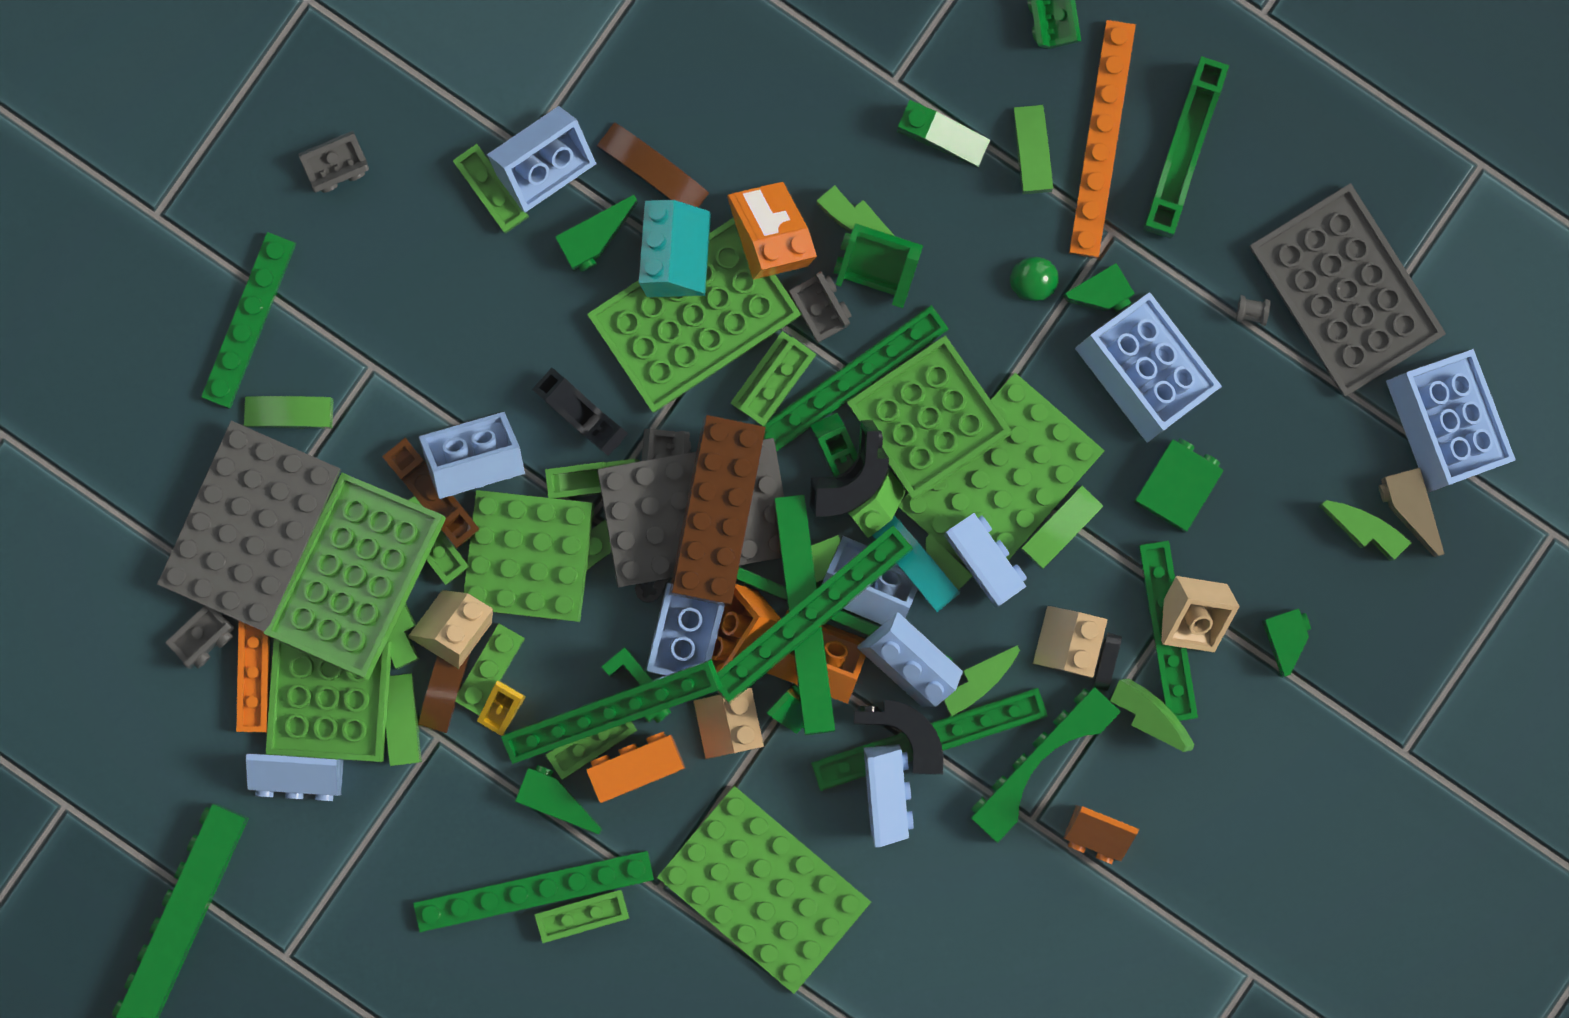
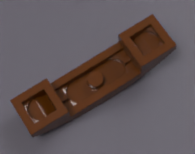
M615 122L597 145L598 148L620 164L622 163L665 195L668 200H676L699 208L709 195L706 189L672 162Z
M406 438L382 456L423 507L446 517L441 530L456 548L480 530L454 496L439 499L432 483L427 463Z
M470 654L459 669L437 656L418 725L444 733L448 732Z

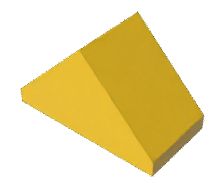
M497 681L477 722L503 736L526 696L503 682Z

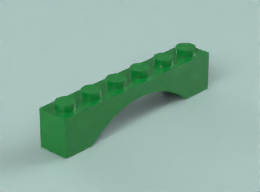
M1200 57L1143 230L1169 239L1173 237L1230 65L1206 57Z
M1095 687L1090 691L1084 688L1073 700L1077 705L1069 713L1064 709L1053 721L1056 727L1049 734L1043 731L1032 743L1035 749L1028 756L1023 753L1012 764V767L1015 769L1008 778L1002 775L991 787L995 792L987 800L982 796L970 809L974 813L970 818L996 843L1018 822L1019 805L1023 790L1040 762L1056 748L1071 740L1087 735L1101 734L1121 712Z

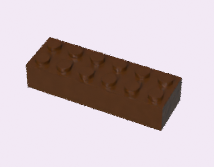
M706 415L703 418L669 595L724 606L732 604L766 427Z

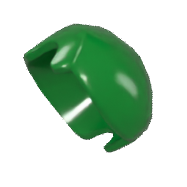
M1041 257L1023 259L1014 266L1010 275L1011 288L1023 300L1035 302L1045 300L1054 294L1059 284L1058 271L1055 265Z

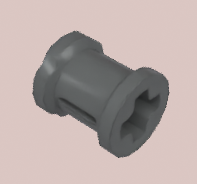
M1240 295L1236 322L1249 320L1260 322L1261 326H1266L1270 300L1265 299L1264 302L1255 301Z

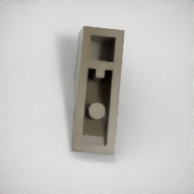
M1417 468L1382 478V485H1379L1382 501L1384 503L1388 502L1389 508L1433 557L1444 555L1421 469Z

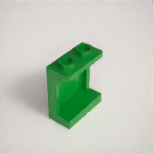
M855 223L852 233H845L840 250L846 252L844 258L838 256L833 271L834 274L838 275L836 286L841 287L843 280L847 279L895 295L892 305L903 308L924 245Z
M1179 438L1178 442L1174 439L1170 441L1144 487L1135 498L1134 503L1185 533L1224 470L1218 467L1220 462L1208 454H1205L1203 457L1193 452L1195 447L1192 444Z
M625 647L602 666L610 677H613L623 667H626L640 685L653 680ZM667 708L644 718L648 723L653 720L659 723L671 711Z

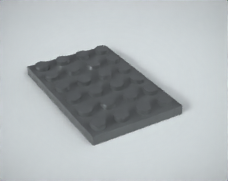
M1351 183L1249 246L1343 397L1351 394L1446 335Z
M231 420L157 584L261 631H265L276 613L341 469Z
M774 438L763 439L739 565L782 558L774 499L784 497ZM697 451L597 469L617 587L672 578Z

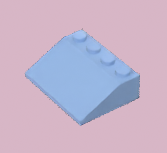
M1150 292L1099 328L1075 348L1147 443L1222 387Z
M1474 349L1417 368L1386 381L1415 460L1421 469L1428 493L1515 461Z

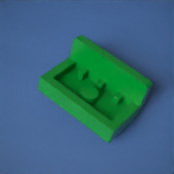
M1028 0V7L1034 19L1032 34L1039 47L1051 49L1081 42L1075 0Z

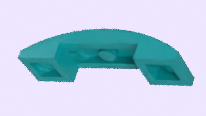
M894 515L893 519L874 533L872 537L876 540L891 526H894L913 547V550L901 559L897 565L935 611L938 612L958 596L960 592Z

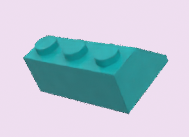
M676 200L645 201L639 284L647 297L705 296L710 211Z

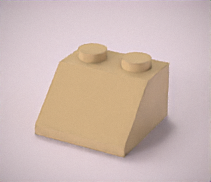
M1176 576L1164 598L1161 639L1163 645L1215 652L1240 607L1228 584Z
M442 590L409 634V638L459 669L492 624L493 609L468 593Z
M1047 606L1033 664L1093 678L1108 619Z
M752 688L745 690L730 704L721 695L694 700L706 759L764 747Z

